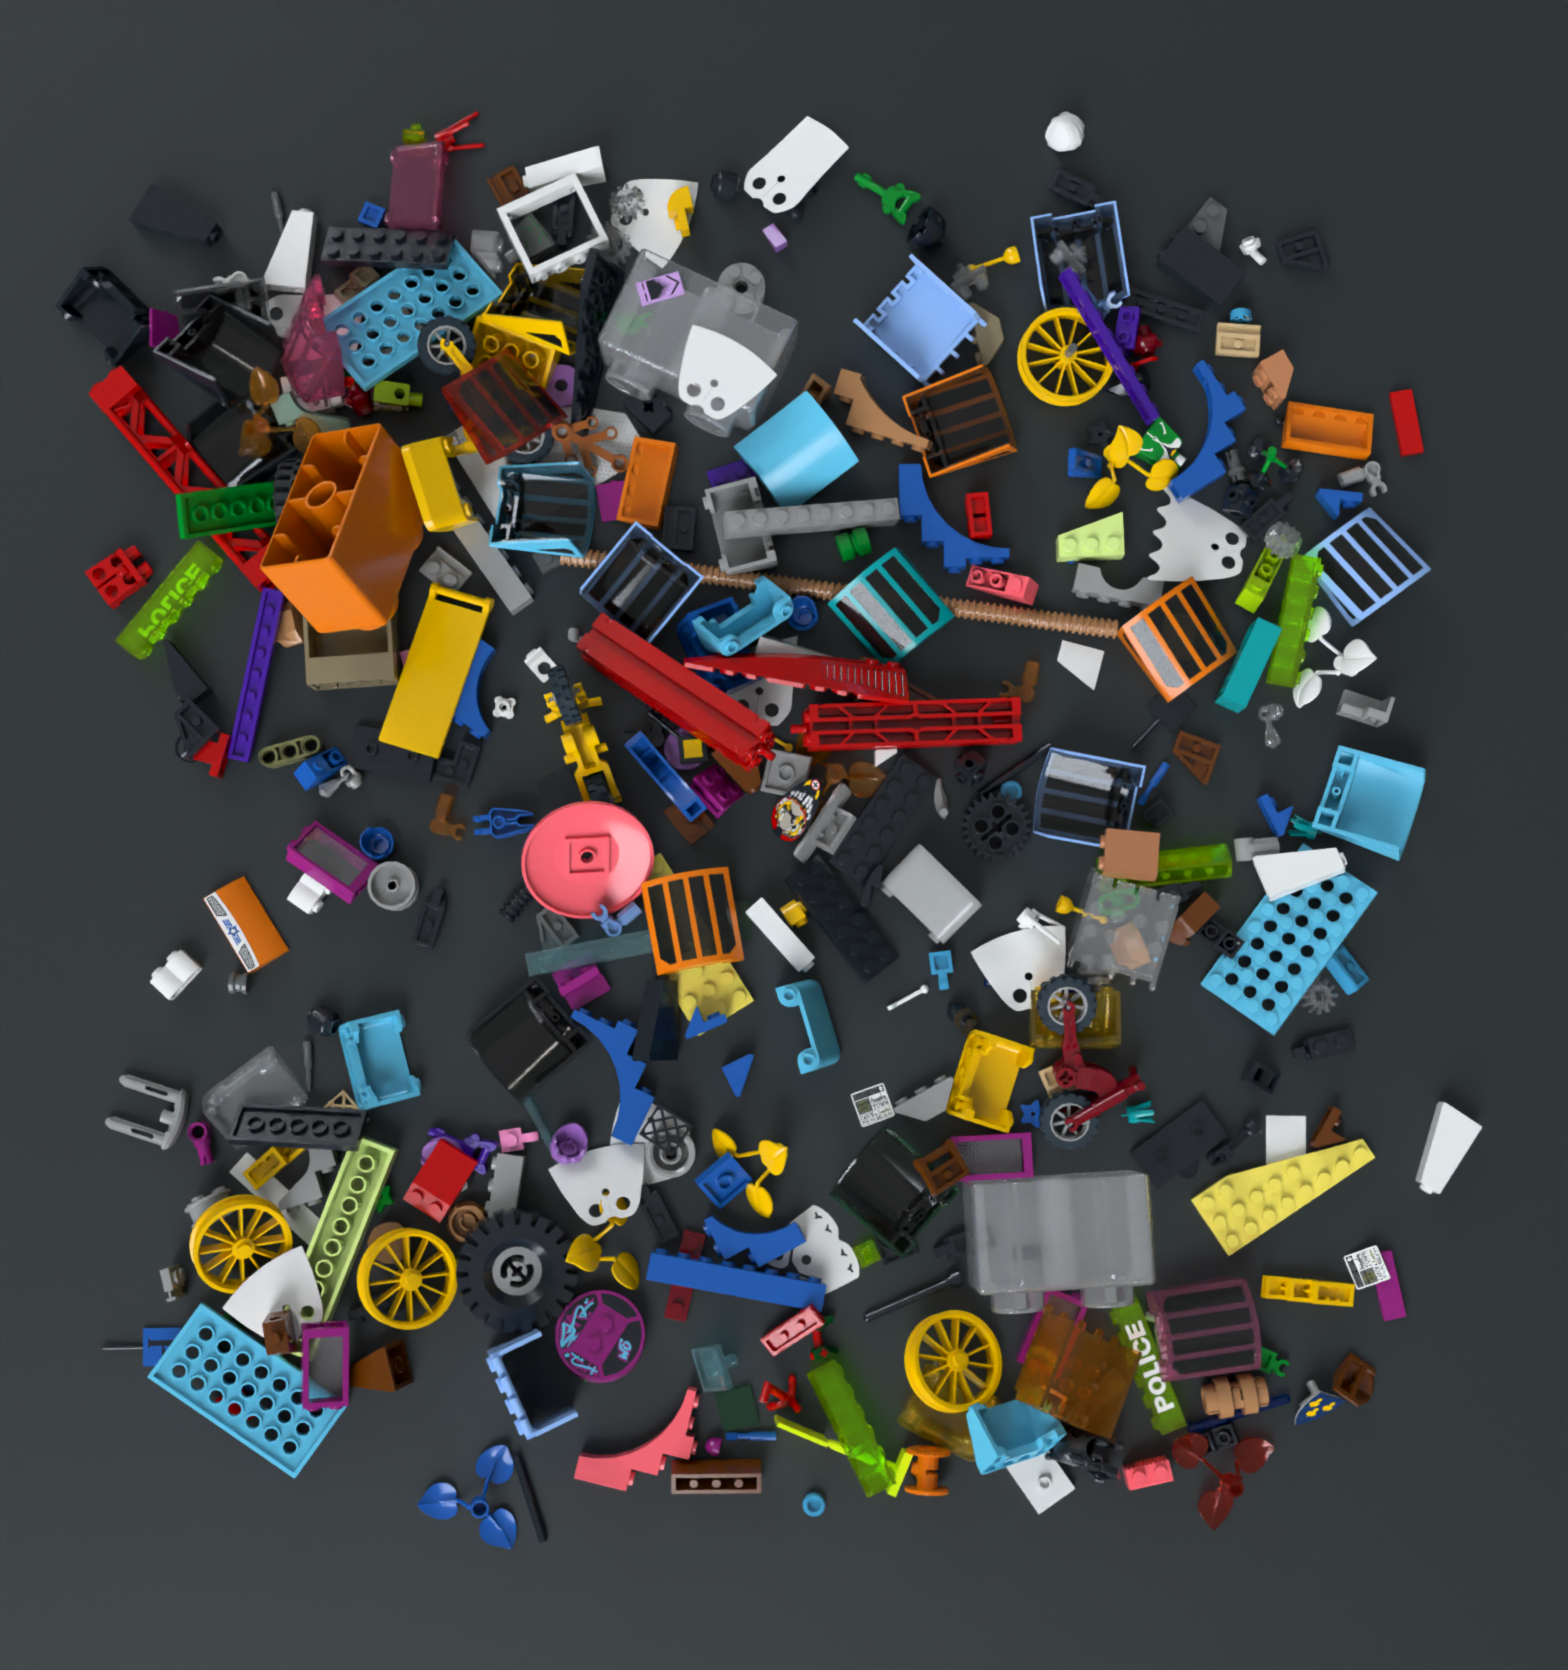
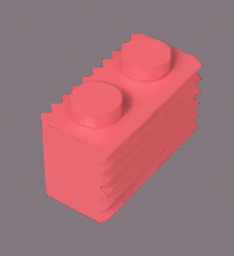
M1164 1455L1122 1465L1126 1486L1130 1491L1174 1481L1170 1462Z

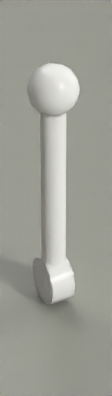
M922 985L919 990L887 1006L888 1010L901 1005L921 993H927L929 991L928 986Z

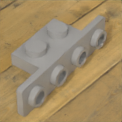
M840 782L837 788L833 790L831 797L825 806L821 808L818 817L810 825L808 832L797 845L794 856L800 862L805 864L816 847L833 855L857 818L842 809L852 794L851 790L844 783Z

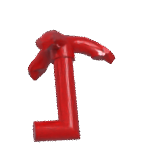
M793 1374L788 1378V1393L768 1381L764 1382L759 1401L768 1403L770 1394L780 1399V1401L768 1403L766 1409L774 1411L789 1406L796 1414L800 1412L802 1407L795 1399L797 1381Z

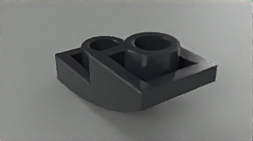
M1211 917L1196 933L1199 938L1231 960L1245 943L1244 940L1228 928H1224Z
M1232 1421L1188 1437L1196 1460L1217 1454L1220 1450L1240 1444Z

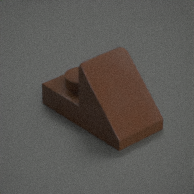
M1329 1106L1308 1145L1317 1148L1346 1140L1331 1131L1332 1128H1336L1342 1119L1340 1116L1341 1110Z

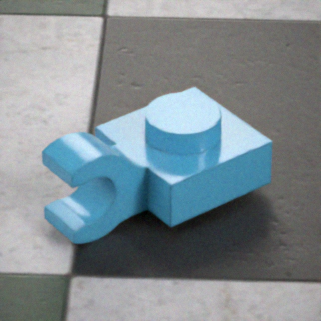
M951 950L928 953L931 975H938L939 990L948 989L947 973H953Z

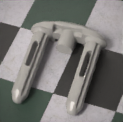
M130 1074L120 1076L119 1081L124 1087L175 1103V1110L171 1112L164 1109L161 1113L160 1122L169 1125L168 1131L165 1133L115 1116L106 1118L105 1124L112 1130L160 1145L162 1150L170 1148L179 1137L186 1121L189 1106V1095L186 1090L181 1089L179 1091ZM149 1087L165 1091L168 1095L152 1091ZM135 1129L153 1134L154 1137L138 1133Z

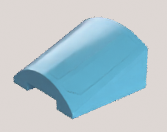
M807 390L734 446V449L743 461L749 465L773 497L778 507L802 505L859 462L840 431Z
M1339 745L1312 828L1400 861L1425 785L1426 769Z

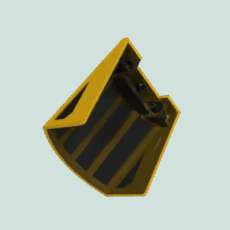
M516 263L508 275L509 285L498 302H490L482 315L483 319L567 355H573L576 352L580 282L584 276L585 269L568 267L562 273H554L548 276L545 281L541 279L532 284L523 264Z

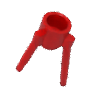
M476 111L450 127L435 133L434 135L440 150L446 148L447 153L454 150L485 147L484 143L452 144L456 142L453 133L469 126L470 123L468 121L478 116L479 112Z

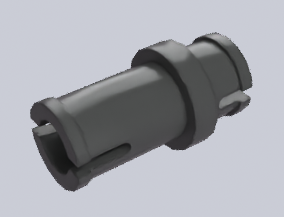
M1238 449L1225 452L1224 455L1229 467L1228 475L1232 477V483L1236 485L1241 483V480L1245 482L1244 473L1246 470L1241 464Z

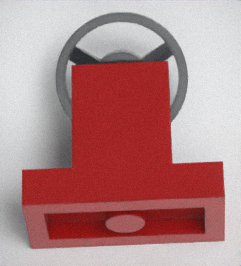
M221 733L218 743L210 741L190 761L183 758L187 752L185 745L184 752L181 755L179 754L178 745L181 740V736H179L175 742V753L183 762L194 763L201 761L212 764L209 775L223 779L229 759L227 756L232 736Z

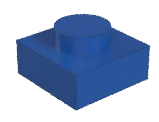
M366 201L357 221L370 228H380L387 211L380 206Z

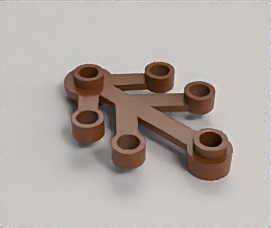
M590 415L586 420L572 424L566 420H559L553 424L552 436L555 440L562 443L565 462H567L568 457H574L575 462L578 461L577 456L572 452L570 441L579 446L584 467L586 469L588 467L594 468V473L590 474L592 477L596 475L597 469L592 463L589 451L610 462L613 470L616 472H624L628 468L629 463L625 455H614L594 444L606 439L614 440L618 435L617 429L614 426H608L604 431L582 437L574 432L586 428H597L599 422L596 416ZM595 419L596 424L590 426L588 425V420ZM560 427L566 428L565 434L558 432ZM610 429L615 431V435L612 437L607 435V431ZM622 459L624 461L623 465H616V460Z

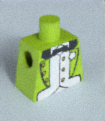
M382 380L374 387V411L408 413L409 405L422 407L423 394L410 392L409 384Z

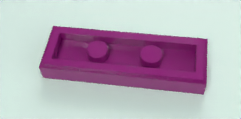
M1381 1251V1257L1390 1275V1279L1375 1284L1382 1318L1384 1321L1406 1317L1392 1251Z

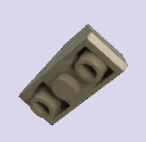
M969 303V306L988 324L986 327H983L978 323L970 332V335L974 338L971 343L972 345L976 344L977 352H975L976 364H983L988 368L1004 341L1000 320L975 303Z

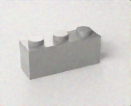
M502 1152L497 1153V1157L493 1156L491 1170H495L494 1178H490L488 1184V1192H491L490 1201H486L484 1214H488L487 1218L493 1216L492 1212L501 1209L505 1212L510 1211L511 1208L518 1207L526 1156Z

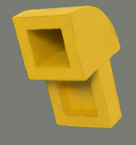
M685 186L674 191L667 204L669 219H674L676 231L680 230L682 237L690 236L686 215L694 214L689 188Z

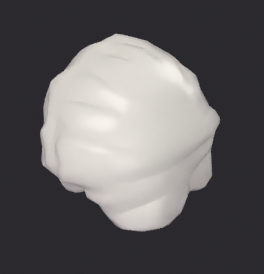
M1062 112L1059 116L1053 117L1045 134L1047 145L1056 151H1069L1081 146L1085 136V126L1082 120L1070 112Z

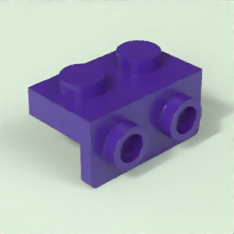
M1140 307L1119 308L1114 341L1117 346L1123 349L1125 357H1130L1131 351L1129 350L1135 349L1141 314Z

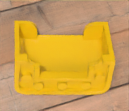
M972 1030L968 1034L957 1067L946 1112L964 1120L1009 1134L1010 1128L1014 1123L1012 1112L1007 1110L1009 1099L1019 1068H1026L1032 1064L1035 1049L990 1033Z

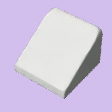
M876 749L874 751V767L895 755L897 749Z

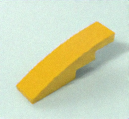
M271 1147L242 1174L254 1189L258 1190L306 1149Z
M1263 1275L1261 1297L1353 1307L1355 1284Z

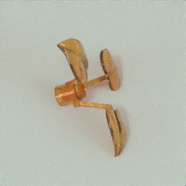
M254 367L250 378V394L254 403L263 405V407L253 414V419L244 422L238 454L249 458L266 456L271 450V440L265 433L278 431H294L293 442L296 448L302 453H306L311 438L315 434L321 433L320 428L308 417L298 418L296 420V427L269 428L268 421L261 417V415L268 408V403L274 404L277 402L279 386L273 376L259 367Z
M799 733L797 737L796 754L813 757L811 767L817 763L827 767L825 778L828 782L822 790L821 799L831 784H837L843 778L850 780L849 789L855 796L860 798L871 797L886 776L880 769L867 762L852 764L849 768L850 776H848L841 764L835 763L831 765V763L822 761L827 759L832 751L807 752V747H803V734L805 733ZM820 800L810 825L814 823L826 802Z

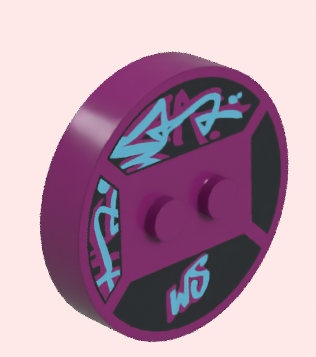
M607 1290L590 1291L572 1300L561 1313L555 1332L556 1347L564 1365L575 1376L593 1383L612 1382L628 1374L639 1362L646 1340L643 1319L635 1305L626 1297Z

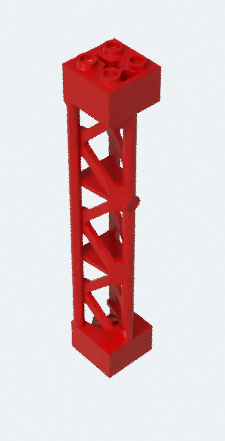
M122 366L112 369L108 373L107 378L93 385L88 393L89 396L174 494L212 489L189 486L190 458L216 488L227 487L153 402L140 384ZM146 407L172 437L145 435ZM131 412L130 425H128L123 418ZM151 449H168L158 458L151 451ZM176 461L175 476L173 477L167 468ZM263 527L253 529L261 538L260 541L233 538V532L211 535L256 589L262 593L263 587L270 589L276 587L260 569L261 562L271 540L270 535ZM253 551L258 553L246 561L239 552Z

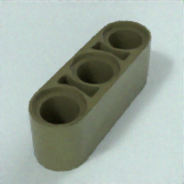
M307 735L265 747L259 752L258 757L260 763L271 769L307 760L324 751V743L316 736ZM311 741L317 742V748L314 751L308 750V745ZM290 747L296 748V754L293 757H288L287 755ZM274 752V761L267 763V755Z

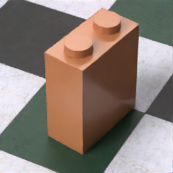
M1106 828L1105 834L1100 836L1099 845L1100 848H1103V856H1099L1098 869L1102 870L1101 877L1155 882L1158 873L1160 833Z

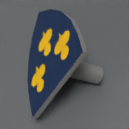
M1314 1380L1308 1381L1306 1385L1311 1395L1299 1404L1300 1409L1295 1416V1425L1313 1421L1330 1413L1343 1404L1346 1399L1320 1391Z

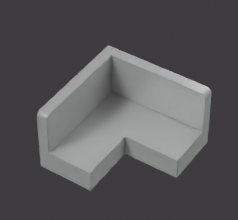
M1345 689L1343 690L1336 714L1378 728L1388 722L1395 697L1390 696L1380 701Z

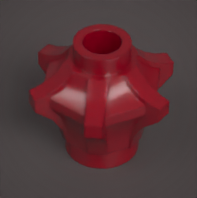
M1142 325L1138 327L1135 349L1129 351H1134L1135 357L1139 358L1142 356L1145 359L1154 356L1155 350L1163 346V342L1157 338V335L1151 331L1149 326Z
M359 384L348 388L349 392L342 401L343 405L349 406L356 412L358 417L374 411L372 407L374 388L366 392Z

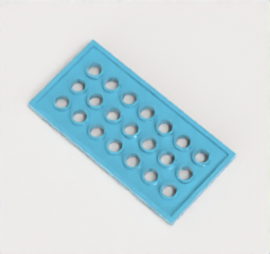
M456 239L451 254L452 262L449 264L448 270L430 269L435 272L434 275L425 276L423 272L428 269L396 268L311 325L312 331L365 392L419 356L417 341L421 330L415 328L417 324H427L430 320L436 319L432 315L438 311L444 313L443 317L452 316L462 320L463 323H467L486 310L490 302L496 303L502 296L503 292ZM462 273L465 275V278L457 280L454 278V275ZM409 281H415L418 284L414 288L406 286ZM439 285H446L448 287L444 292L438 291L436 288ZM470 288H475L479 291L476 295L467 293ZM391 293H398L400 297L392 300L389 298V295ZM423 296H427L431 298V301L428 303H421L419 299ZM459 300L461 305L453 307L450 305V302ZM376 304L383 306V309L378 312L373 311L371 308ZM405 308H411L414 310V312L411 315H405L402 313V311ZM358 316L366 318L363 323H356L354 321ZM387 320H394L397 322L396 325L393 327H388L385 325V322ZM340 328L348 330L345 335H339L336 332ZM447 330L437 332L441 338L447 336ZM372 331L379 333V336L375 339H371L367 335ZM401 335L410 337L407 342H400L398 340ZM435 335L433 336L430 345H435L439 342ZM354 343L362 346L357 351L350 349V346ZM390 347L392 352L390 354H383L381 349ZM366 359H373L375 361L372 366H365L363 364Z
M1303 843L1297 852L1313 849ZM1346 871L1324 880L1331 881L1334 884V888L1329 892L1322 890V882L1302 889L1303 892L1298 897L1289 894L1270 902L1266 894L1236 934L1245 941L1244 945L1232 960L1222 954L1201 982V986L1275 1036L1378 893ZM1349 893L1353 900L1349 904H1343L1339 899L1341 894ZM1310 899H1319L1321 906L1318 909H1311L1308 906ZM1285 903L1290 907V910L1287 914H1280L1277 911V906ZM1329 911H1337L1340 918L1335 922H1331L1327 919L1326 915ZM1298 916H1305L1308 919V924L1304 927H1299L1296 925L1295 920ZM1267 921H1273L1276 923L1277 928L1273 932H1268L1264 929V924ZM1322 928L1327 932V936L1321 940L1317 939L1314 936V931ZM1287 933L1293 934L1295 942L1287 945L1282 941V937ZM1257 938L1264 942L1263 948L1259 950L1253 949L1251 946V942ZM1304 946L1313 948L1314 953L1311 957H1304L1301 954V949ZM1273 951H1279L1283 956L1282 960L1273 962L1269 958L1270 954ZM1240 957H1249L1251 964L1248 967H1241L1238 964ZM1291 964H1298L1301 967V971L1297 975H1292L1288 972V967ZM1258 970H1268L1270 973L1269 977L1266 980H1260L1256 976ZM1227 975H1237L1238 982L1235 985L1227 984L1225 981ZM1283 981L1287 983V991L1284 993L1277 992L1275 989L1277 982ZM1248 986L1254 987L1257 991L1256 995L1252 998L1246 997L1243 993L1244 989ZM1266 999L1273 1000L1275 1002L1274 1009L1270 1011L1263 1009V1001Z
M203 1302L200 1303L147 1376L294 1479L347 1407L343 1406L339 1410H332L329 1407L323 1408V1413L320 1415H313L311 1411L303 1409L301 1403H297L292 1399L294 1392H301V1370L280 1355L268 1356L264 1344ZM209 1328L213 1334L212 1338H202L200 1335L201 1329ZM228 1341L231 1345V1350L228 1352L221 1351L219 1349V1342ZM190 1346L197 1347L199 1356L195 1358L190 1357L187 1354V1348ZM241 1353L247 1354L249 1356V1363L246 1365L240 1364L237 1361V1356ZM208 1359H214L218 1367L216 1370H208L205 1362ZM174 1366H184L186 1369L185 1375L177 1376L174 1373ZM264 1366L268 1370V1375L266 1377H258L255 1372L256 1368ZM226 1372H233L236 1375V1381L227 1383L224 1380V1374ZM309 1376V1398L338 1396ZM196 1377L203 1379L204 1387L196 1389L192 1385V1380ZM276 1379H283L286 1382V1388L277 1390L274 1387V1381ZM244 1385H252L255 1390L254 1394L251 1396L245 1395L242 1392ZM214 1390L220 1391L223 1399L218 1402L213 1401L210 1396L211 1392ZM264 1397L270 1398L273 1401V1406L268 1409L263 1408L260 1403L261 1399ZM232 1403L239 1404L241 1412L239 1414H232L229 1411V1405ZM288 1410L291 1413V1419L282 1421L279 1418V1412ZM256 1416L259 1418L260 1424L256 1427H251L247 1422V1418ZM306 1423L309 1425L310 1431L302 1434L297 1430V1425ZM270 1428L275 1429L278 1432V1437L273 1440L268 1439L266 1430ZM287 1441L294 1442L296 1450L294 1452H287L284 1448V1443Z

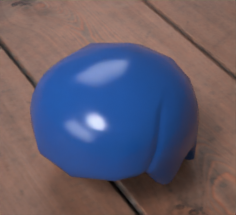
M797 596L791 599L794 609L791 616L787 619L790 626L798 631H807L814 627L819 619V610L816 603L807 596Z
M368 827L361 834L359 841L362 851L369 858L375 860L387 858L392 854L395 847L393 834L384 827Z

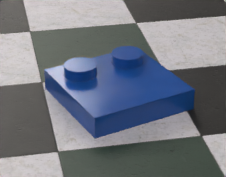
M727 1152L694 1181L711 1201L721 1209L742 1192L749 1183H752L753 1179L735 1158Z

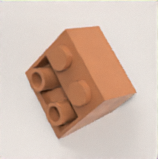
M1284 350L1262 360L1252 373L1254 384L1256 387L1261 388L1264 393L1263 399L1265 403L1271 406L1273 411L1286 398L1294 370Z

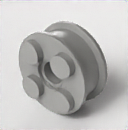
M735 263L728 266L721 273L718 281V296L721 304L728 311L738 315L749 314L757 310L765 297V280L762 273L755 266L748 263ZM744 285L747 287V291L740 293L736 290V287Z
M676 1129L668 1131L669 1139L677 1137ZM678 1129L680 1137L683 1136L685 1131ZM665 1131L657 1133L658 1141L666 1140ZM688 1134L678 1147L677 1157L674 1159L667 1158L665 1151L650 1141L646 1150L649 1166L655 1173L666 1178H675L685 1174L691 1168L696 1156L695 1144ZM678 1140L670 1142V1146L674 1148L678 1144ZM667 1142L660 1144L664 1148L668 1147Z
M224 1186L213 1190L212 1194L206 1197L202 1194L191 1200L192 1203L188 1204L184 1211L189 1213L194 1223L191 1226L192 1229L205 1210L216 1202L230 1197V1189H225ZM232 1211V1212H229V1213L223 1215V1218H225L226 1216L232 1214V1213L235 1212V1211Z

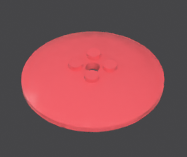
M582 801L568 804L546 815L529 833L521 856L523 878L532 896L548 910L559 915L578 919L593 918L590 914L591 911L596 915H600L602 913V909L599 906L600 903L607 908V915L630 904L642 892L641 883L649 881L654 866L652 841L641 821L622 807L600 801ZM584 852H591L593 854L588 859L581 857Z

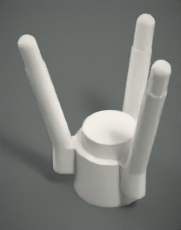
M1026 907L1016 919L1020 923L1018 927L1021 930L1032 929L1035 926L1057 944H1061V940L1038 923V918L1053 926L1063 925L1044 916L1034 908L1031 910Z

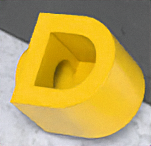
M792 900L780 908L782 915L791 928L794 926L800 928L808 922L804 914L807 910L800 901Z

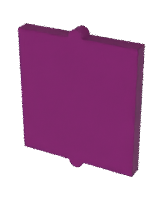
M151 308L149 309V346L156 348L166 337L172 341L179 334V316L170 314L167 310L160 311Z
M612 480L611 483L596 485L602 523L616 520L625 480L617 482Z

